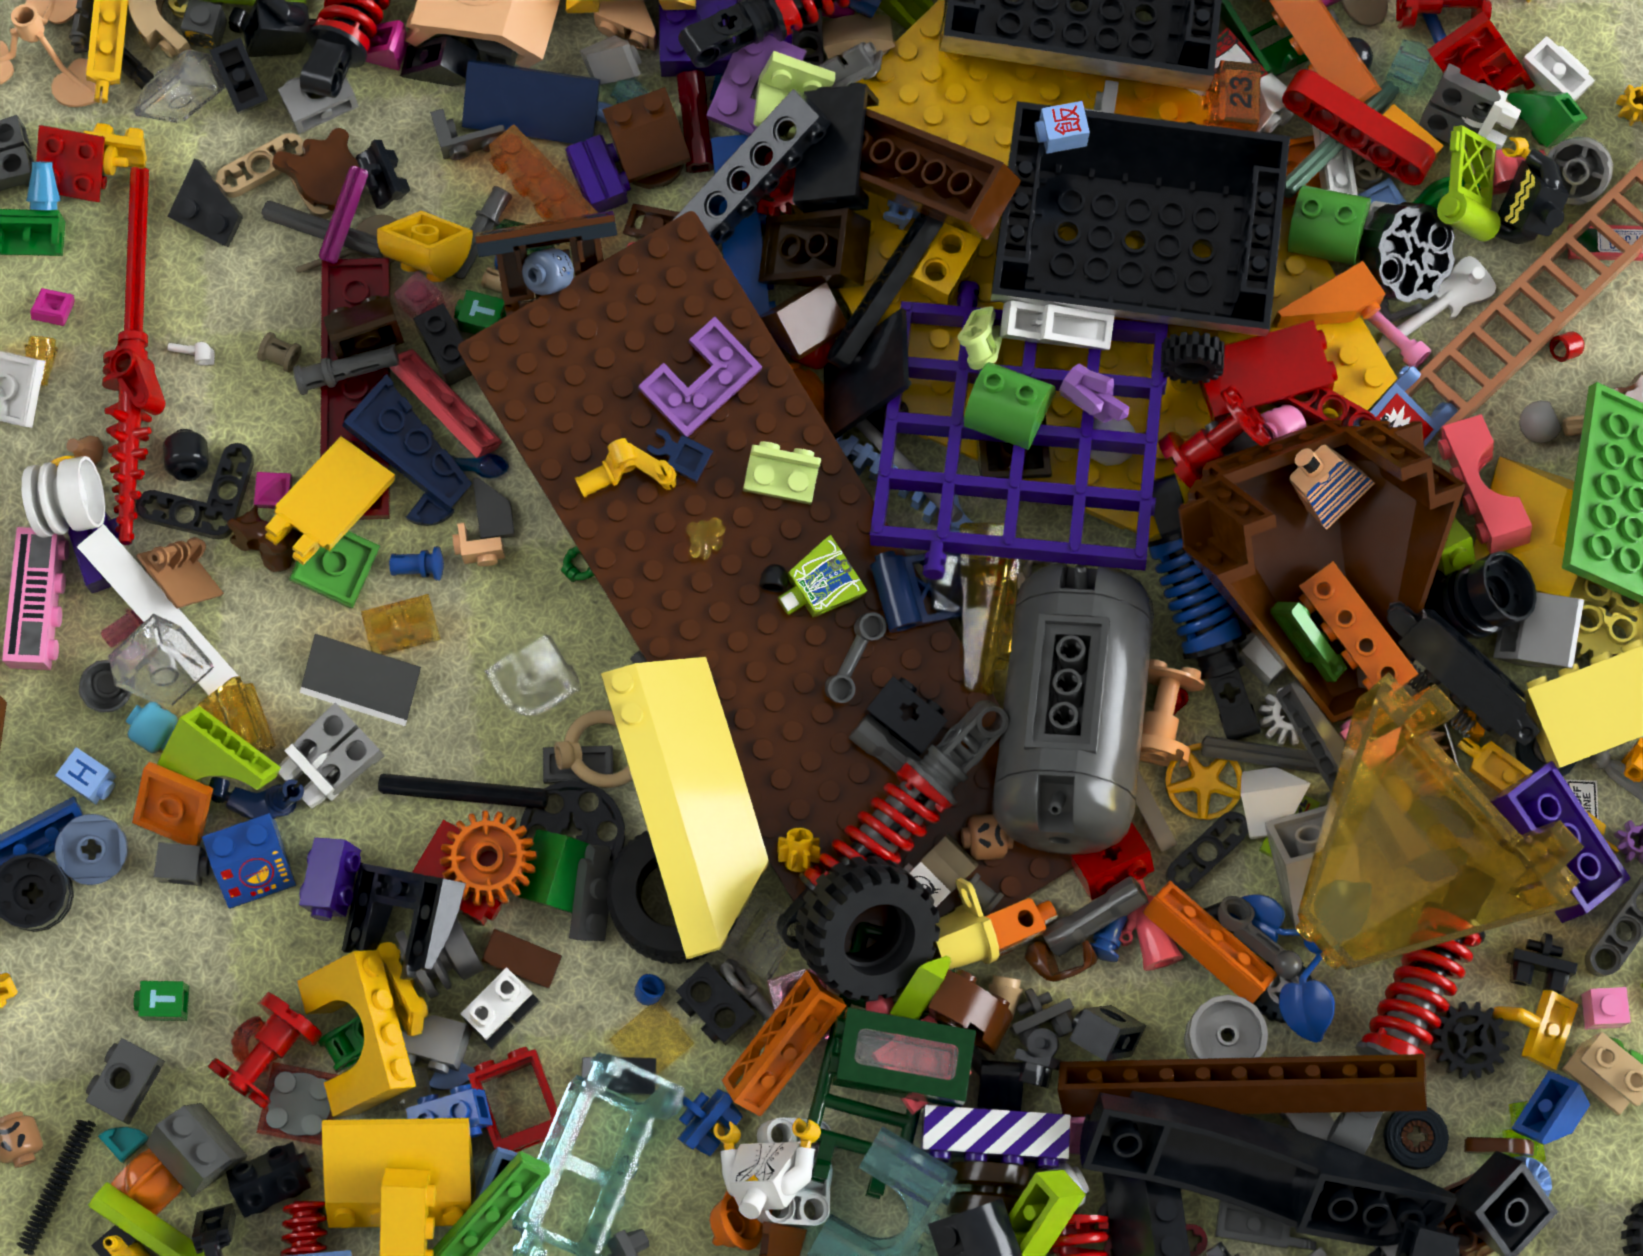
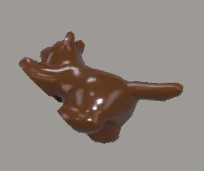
M254 505L243 516L227 521L228 527L235 534L230 538V542L240 550L260 551L264 566L272 572L286 571L291 567L292 554L295 552L293 546L303 535L295 527L275 545L265 538L267 533L265 526L269 522L260 518L257 505Z

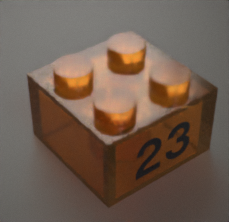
M1220 60L1211 85L1203 93L1202 110H1207V119L1203 120L1202 125L1257 131L1260 120L1261 64Z

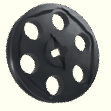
M578 780L557 782L544 789L548 791L549 796L559 795L563 798L564 806L560 812L551 814L545 808H525L520 826L524 825L527 832L521 839L528 837L530 828L536 825L543 826L548 832L563 835V831L569 830V825H571L570 815L573 813V823L576 829L582 830V835L576 836L577 840L591 845L609 846L611 850L610 860L613 862L616 860L618 853L622 852L625 843V824L622 814L614 800L599 787ZM586 793H593L599 799L598 807L592 812H585L579 807V800ZM605 822H611L617 827V835L611 841H603L597 834L599 826Z

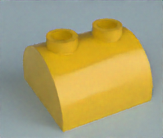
M422 210L377 229L378 247L384 256L400 262V268L404 271L415 272L421 270L426 272V279L432 282H443L462 267L470 252L473 238V230Z

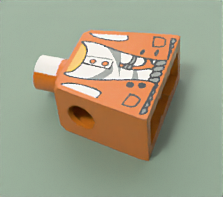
M1027 898L985 916L991 919L999 945V957L1036 940L1046 930V924L1057 920L1056 910L1049 900L1035 905L1031 898Z

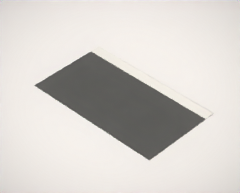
M315 634L300 693L333 704L336 702L337 705L406 726L421 667Z

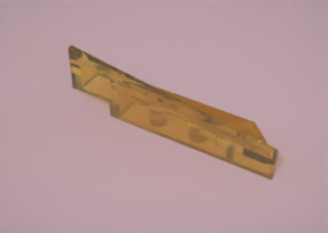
M962 523L959 526L960 533L1003 536L1004 523ZM960 554L964 684L967 690L992 695L995 671L1005 670L1009 662L1020 560Z

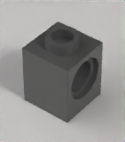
M158 842L153 877L161 883L202 886V878H207L210 872V861L208 856H206V851L201 846Z

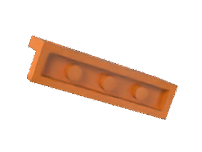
M805 971L721 1080L734 1103L760 1117L832 1026L837 1016L839 1017L847 1006L842 998L824 989L812 972ZM809 987H810L811 990H810L809 993L806 995V997L803 999V995L805 994V992H806V991L809 989ZM787 1017L786 1023L781 1028L782 1022ZM765 1046L764 1051L760 1055L761 1049ZM744 1073L743 1078L741 1079V1081H740V1082L738 1083V1085H737L736 1082H737L738 1079L741 1077V1075Z

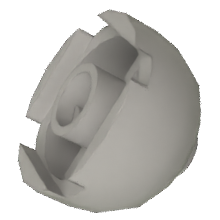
M1577 136L1563 140L1550 150L1547 156L1559 165L1562 184L1569 192L1566 204L1581 205L1596 199L1606 190L1612 179L1613 162L1611 155L1602 143L1593 138Z

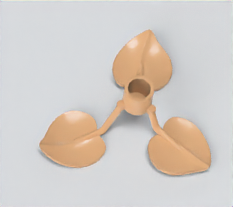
M26 0L25 4L17 6L12 11L11 20L15 28L10 29L12 35L10 51L7 45L0 40V85L10 79L14 73V67L10 60L16 56L18 37H20L22 40L30 43L40 41L59 70L63 72L53 79L51 85L52 94L60 104L67 107H82L97 103L93 100L96 83L86 80L88 59L78 58L67 69L43 34L44 25L48 21L53 24H63L71 20L79 11L76 8L77 0Z

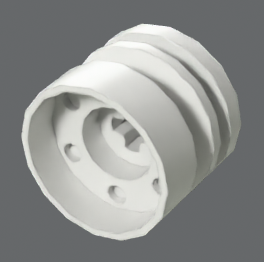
M81 456L62 460L58 468L55 464L48 462L42 466L32 465L24 469L21 487L23 505L30 526L37 536L45 538L51 537L54 533L62 535L69 530V526L72 530L78 532L99 528L103 524L105 518L104 490L96 466L89 457Z

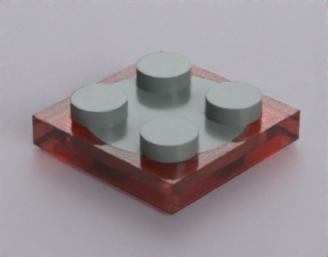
M273 1062L265 1094L271 1100V1103L265 1110L262 1109L256 1133L322 1146V1120L335 1119L331 1113L324 1082L338 1075Z

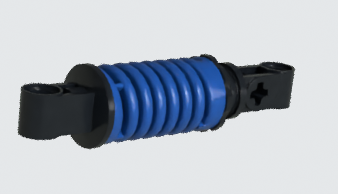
M1175 473L1154 480L1152 497L1156 498L1154 518L1159 533L1149 538L1148 549L1153 560H1161V563L1155 566L1156 572L1158 574L1168 573V575L1162 576L1159 579L1160 585L1168 586L1173 584V587L1165 589L1163 593L1166 599L1177 597L1176 600L1168 603L1170 611L1180 609L1182 611L1174 614L1172 621L1175 624L1186 623V625L1178 627L1176 630L1178 636L1186 635L1187 641L1181 644L1183 659H1196L1200 668L1199 671H1201L1200 679H1209L1227 739L1242 740L1260 734L1262 732L1253 705L1249 702L1239 672V668L1243 667L1246 662L1244 657L1239 655L1237 645L1247 638L1246 634L1241 630L1238 616L1233 614L1234 609L1182 549L1183 541L1178 508L1185 502ZM1230 683L1233 688L1239 687V689L1234 691V698L1228 699L1226 694L1220 695V692L1224 691V684Z

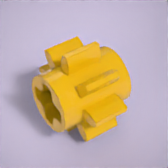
M1643 84L1641 87L1636 88L1628 85L1624 91L1625 95H1620L1616 100V104L1622 106L1618 117H1625L1629 120V126H1632L1638 121L1643 123Z
M805 828L789 830L787 838H778V861L784 862L785 867L791 871H806L807 868L811 867V862L819 863L820 839L813 838V833Z

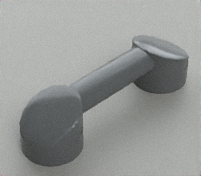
M875 612L865 613L856 620L854 625L856 637L837 675L830 676L825 682V693L831 701L845 703L853 698L855 684L851 676L868 642L880 639L886 632V621L880 614Z

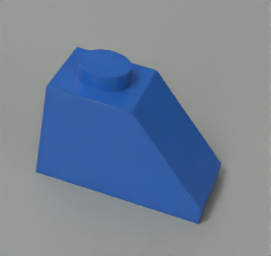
M1548 1070L1512 1126V1129L1518 1134L1545 1145L1572 1134L1589 1108L1590 1103L1579 1083Z

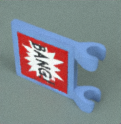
M1404 366L1396 375L1398 379L1368 411L1378 421H1390V427H1401L1409 424L1410 421L1422 422L1425 448L1440 428L1457 413V408L1452 403L1442 402L1436 406L1431 416H1429L1405 392L1419 379L1421 373L1414 366Z

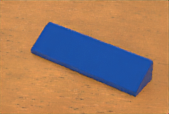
M73 796L0 834V866L17 855L31 853L46 856L54 852L56 839L63 828L74 818L84 815L76 798Z

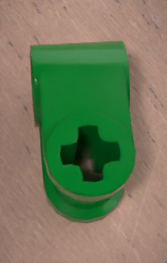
M359 1015L346 1024L328 1032L318 1041L320 1047L326 1048L335 1063L333 1069L336 1073L355 1064L362 1053L364 1034Z

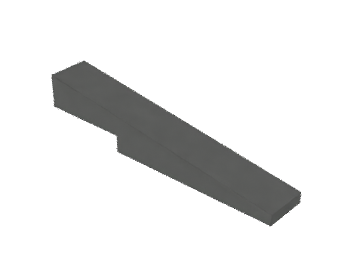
M1295 680L1275 694L1345 816L1355 811L1357 812L1390 871L1393 872L1427 853L1429 850L1300 683Z

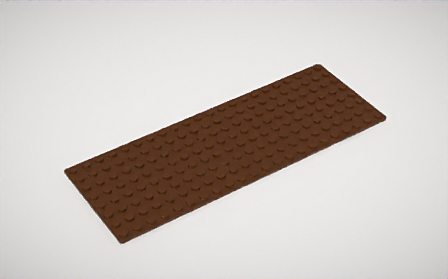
M689 211L577 275L572 279L569 286L561 291L537 298L458 345L460 356L646 661L654 662L706 657L745 779L769 863L793 902L806 887L799 878L801 872L791 871L785 867L784 862L778 861V838H787V832L793 828L808 829L813 833V838L820 839V854L827 853L838 860L840 856L832 848V841L840 839L850 846L852 842L844 832L845 827L853 825L859 829L862 824L858 821L857 814L860 811H866L872 815L875 811L871 807L870 800L873 797H879L885 801L887 796L883 791V786L886 783H892L898 787L900 784L897 775L874 756L867 754L848 738L859 722L866 716L863 712L892 676L897 680L900 677L905 678L917 688L915 694L925 702L931 699L945 711L942 716L948 721L923 753L919 755L922 760L929 751L927 749L930 745L937 746L945 734L955 724L959 723L977 702L989 700L1001 708L948 621L920 625L895 633L889 632L886 622L885 634L878 640L868 642L851 676L855 684L853 698L845 703H836L831 701L826 695L824 688L826 680L830 676L837 675L856 637L854 632L856 620L865 613L875 612L883 616L886 621L870 565L875 562V556L887 551H895L896 555H903V557L907 556L903 548L870 545V530L874 508L872 497L695 212ZM713 317H716L759 362L762 370L688 437L713 450L697 484L676 473L677 483L675 488L669 485L671 490H666L655 479L636 467L631 472L623 473L616 486L610 484L584 498L575 477H579L603 465L602 461L606 459L609 453L607 447L613 441L625 438L628 443L649 454L647 452L648 445L657 449L665 445L664 440L655 435L657 429H663L670 434L672 441L678 443L681 437L679 431L643 395L638 386L663 363L668 366L687 388L692 385L711 365L689 343V339ZM761 441L772 442L780 445V450L793 452L795 448L806 449L814 452V457L821 458L811 505L743 491L752 445H759ZM666 456L660 458L654 457L659 461L665 460L668 462L669 458ZM831 535L867 589L866 594L860 599L816 617L811 616L805 605L788 615L777 598L785 592L776 593L760 588L762 572L767 566L778 564L783 566L788 573L825 538ZM913 566L915 576L922 580L917 570ZM789 581L787 591L793 588ZM926 595L923 602L927 615L936 614L939 608L938 604L934 599ZM909 706L906 709L899 707L903 711L901 718L904 721L910 718L916 720L912 715L913 707ZM989 711L983 716V727L991 726L995 722V711ZM1000 737L988 749L984 757L966 773L968 779L964 783L959 782V785L952 791L958 803L950 809H945L942 813L938 811L940 820L937 823H930L927 820L923 822L927 828V834L924 837H917L913 834L910 836L914 842L912 851H904L900 848L897 850L901 856L899 866L904 868L910 863L914 867L947 833L962 846L961 828L968 826L969 818L975 814L993 813L992 802ZM963 741L961 742V745L966 749L969 748ZM1014 840L1013 849H1008L1004 858L975 860L979 865L965 880L969 881L975 873H978L981 876L980 880L993 891L1004 894L1000 902L990 912L992 914L1020 902L1073 869L1070 855L1036 850ZM811 862L812 868L817 865L823 871L821 874L827 871L820 862ZM958 888L936 907L940 918L953 912L956 907L963 905L962 900L957 897L959 894ZM889 904L868 908L855 918L846 933L845 952L851 951L856 927L860 922L888 927L891 916ZM868 937L866 949L878 940Z

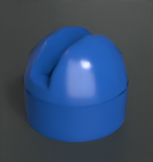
M645 974L639 978L635 986L634 996L642 1005H654L664 994L665 985L659 977Z

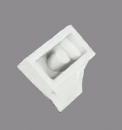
M1547 36L1521 62L1528 75L1542 89L1551 92L1568 93L1574 101L1595 81L1588 74L1589 70L1563 46H1557Z

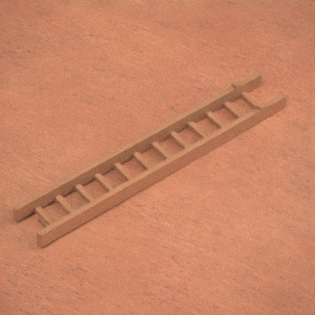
M1643 159L1420 371L1419 379L1405 392L1412 397L1428 382L1433 386V390L1446 402L1452 403L1459 410L1444 425L1470 418L1643 252V235L1630 245L1600 217L1613 204H1616L1643 228V213L1623 196L1637 181L1643 186ZM1590 226L1594 227L1623 253L1609 267L1605 266L1576 240ZM1567 248L1600 275L1585 290L1553 263ZM1544 270L1576 297L1562 312L1530 285ZM1521 292L1553 320L1538 335L1506 307ZM1497 315L1502 317L1529 342L1515 357L1483 330ZM1474 337L1506 365L1491 380L1459 352ZM1450 360H1453L1482 387L1468 402L1464 401L1436 375ZM1442 427L1440 428L1439 434H1438V438H1440L1441 440H1442Z

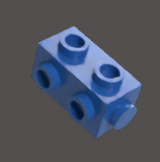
M471 1084L451 1088V1095L439 1098L438 1094L420 1097L417 1099L418 1105L406 1108L408 1116L406 1119L469 1118L471 1138L482 1135V1128L493 1125L485 1090L473 1089Z

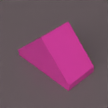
M400 20L377 24L375 37L369 39L371 46L365 62L399 71L409 44L405 41L407 35L405 25Z

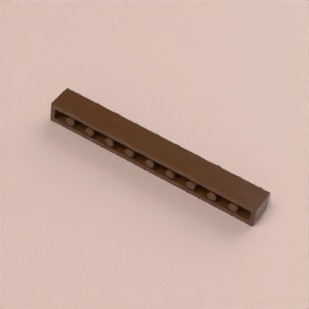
M1424 1054L1060 1062L1057 1088L1062 1114L1071 1115V1117H1085L1086 1114H1092L1099 1092L1129 1098L1131 1091L1189 1101L1239 1114L1427 1111V1080Z

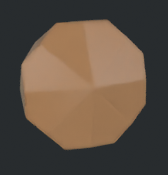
M89 435L79 440L72 438L66 444L67 450L73 452L74 457H89L95 465L102 459L104 446L99 437Z

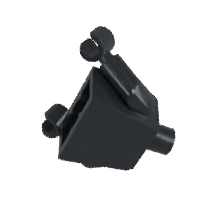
M256 0L249 14L242 8L234 7L229 16L228 24L231 31L244 33L245 47L249 57H263L301 53L307 43V33L316 23L317 19H309L308 7L305 3L285 0Z

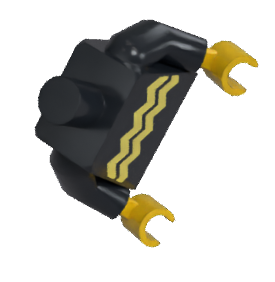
M1509 137L1511 141L1515 142L1516 150L1502 148L1503 154L1507 157H1523L1526 160H1522L1498 211L1501 225L1495 237L1514 244H1523L1535 240L1538 234L1549 237L1554 228L1559 227L1563 223V208L1569 198V192L1562 184L1560 168L1555 161L1536 149L1529 150V144L1525 138Z

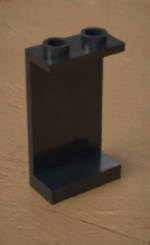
M851 83L848 86L836 88L819 87L817 90L804 91V94L832 123L826 129L825 136L818 143L812 144L803 153L802 161L796 166L793 203L803 213L845 208L852 211L867 210L869 196L859 186L866 107L878 106L879 99L866 84Z

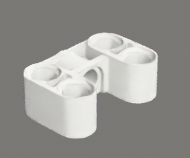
M782 1117L766 1121L757 1131V1142L775 1143L771 1138V1131L774 1126L781 1129L783 1133L782 1142H801V1139L795 1136L792 1131V1125L797 1118ZM822 1121L820 1128L831 1131L828 1124ZM818 1142L815 1146H811V1148L814 1149L813 1165L819 1147ZM832 1163L828 1178L824 1184L810 1181L796 1193L787 1207L781 1209L778 1218L772 1216L769 1210H762L759 1217H757L758 1221L762 1224L763 1222H770L801 1228L824 1223L830 1214ZM806 1201H810L815 1207V1216L812 1220L804 1214L803 1208Z

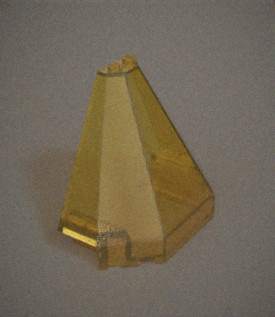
M1388 672L1368 692L1357 698L1297 913L1300 922L1295 926L1298 933L1305 940L1313 941L1320 948L1322 959L1334 970H1337L1340 966L1347 970L1580 904L1570 893L1580 881L1566 865L1584 846L1560 820L1520 835L1427 732L1452 719L1459 712V709L1436 684L1410 696Z

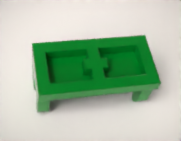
M0 209V255L63 256L66 221L60 211Z

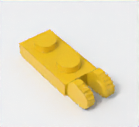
M388 941L380 943L377 950L381 954L397 1016L408 1036L422 1034L424 1018L428 1015L426 1002L423 997H418L414 989L413 979H400L402 965L400 963L401 955L398 946Z

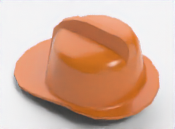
M150 1149L134 1158L111 1183L115 1188L156 1216L183 1189L182 1185Z
M726 1191L723 1199L714 1206L710 1213L709 1221L714 1234L712 1243L715 1246L724 1245L730 1248L738 1247L742 1250H752L758 1246L761 1240L763 1224L757 1218L748 1219L744 1217L739 1211L735 1197Z

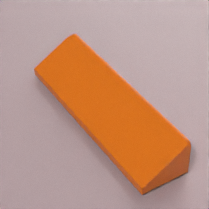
M1171 881L1158 892L1143 910L1146 917L1237 996L1245 998L1252 1004L1278 975L1275 970Z

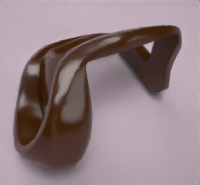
M1038 940L1028 945L1024 956L1026 961L1041 977L1052 982L1078 975L1092 967L1098 960L1088 940L1082 942L1084 964L1067 970L1059 971L1049 946Z

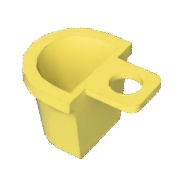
M963 878L956 879V885L963 905L956 907L953 912L941 917L939 923H936L940 928L939 940L933 943L936 951L930 961L948 956L951 958L949 970L978 961H983L987 964L997 961L999 958V945L991 919L983 916L972 883Z

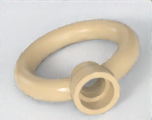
M595 710L583 714L571 724L566 733L565 740L555 743V760L559 770L571 768L581 780L601 788H615L630 782L632 777L628 765L620 772L602 774L593 771L582 761V750L578 743L581 734L588 727L596 724H610L616 727L612 711Z

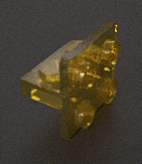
M240 676L232 677L198 704V706L202 707L260 752L269 751L276 746L253 683L243 684Z

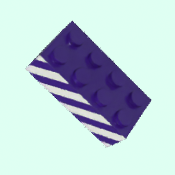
M925 1105L922 1119L920 1155H928V1162L949 1163L951 1157L964 1158V1161L987 1162V1159L1000 1160V1163L1019 1166L1023 1165V1162L1036 1163L1035 1169L1039 1170L1060 1167L1061 1163H1065L1069 1159L1071 1115Z

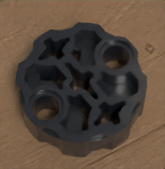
M1402 202L1397 205L1385 204L1374 212L1372 220L1364 228L1359 247V263L1363 261L1382 287L1386 293L1383 299L1407 303L1417 299L1428 300L1439 292L1441 283L1452 272L1455 261L1453 255V241L1455 239L1453 229L1439 219L1437 209L1430 205Z

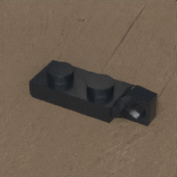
M232 1203L197 1212L192 1234V1241L197 1254L204 1252L205 1256H222V1248L230 1245L236 1219Z

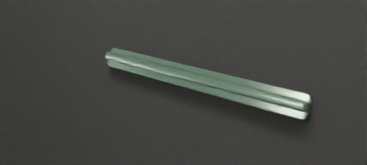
M1392 81L1384 82L1380 86L1382 90L1364 103L1380 113L1399 93L1398 86H1394ZM1328 136L1286 176L1285 198H1292L1301 189L1302 185H1306L1345 146Z

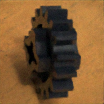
M1464 1001L1458 1004V1012L1452 1006L1449 1007L1446 1012L1448 1019L1444 1016H1439L1442 1021L1441 1028L1433 1029L1430 1032L1433 1037L1438 1038V1042L1430 1047L1431 1050H1440L1441 1055L1438 1056L1436 1062L1446 1061L1448 1063L1446 1069L1448 1074L1458 1069L1459 1079H1465L1469 1072H1471L1474 1080H1477L1482 1076L1481 1069L1487 1075L1495 1072L1492 1063L1499 1066L1504 1063L1505 1060L1499 1053L1507 1052L1510 1049L1508 1045L1502 1043V1039L1509 1036V1032L1500 1031L1499 1026L1504 1022L1503 1018L1495 1021L1491 1018L1494 1011L1493 1008L1482 1012L1480 1002H1476L1469 1009ZM1466 1017L1475 1019V1021L1469 1025H1464L1461 1022H1456L1457 1019ZM1487 1029L1490 1031L1492 1044L1488 1041ZM1477 1030L1473 1039L1476 1045L1463 1051L1467 1042L1465 1036ZM1447 1036L1452 1039L1453 1052L1449 1049ZM1470 1056H1476L1484 1060L1477 1064L1465 1063V1060Z

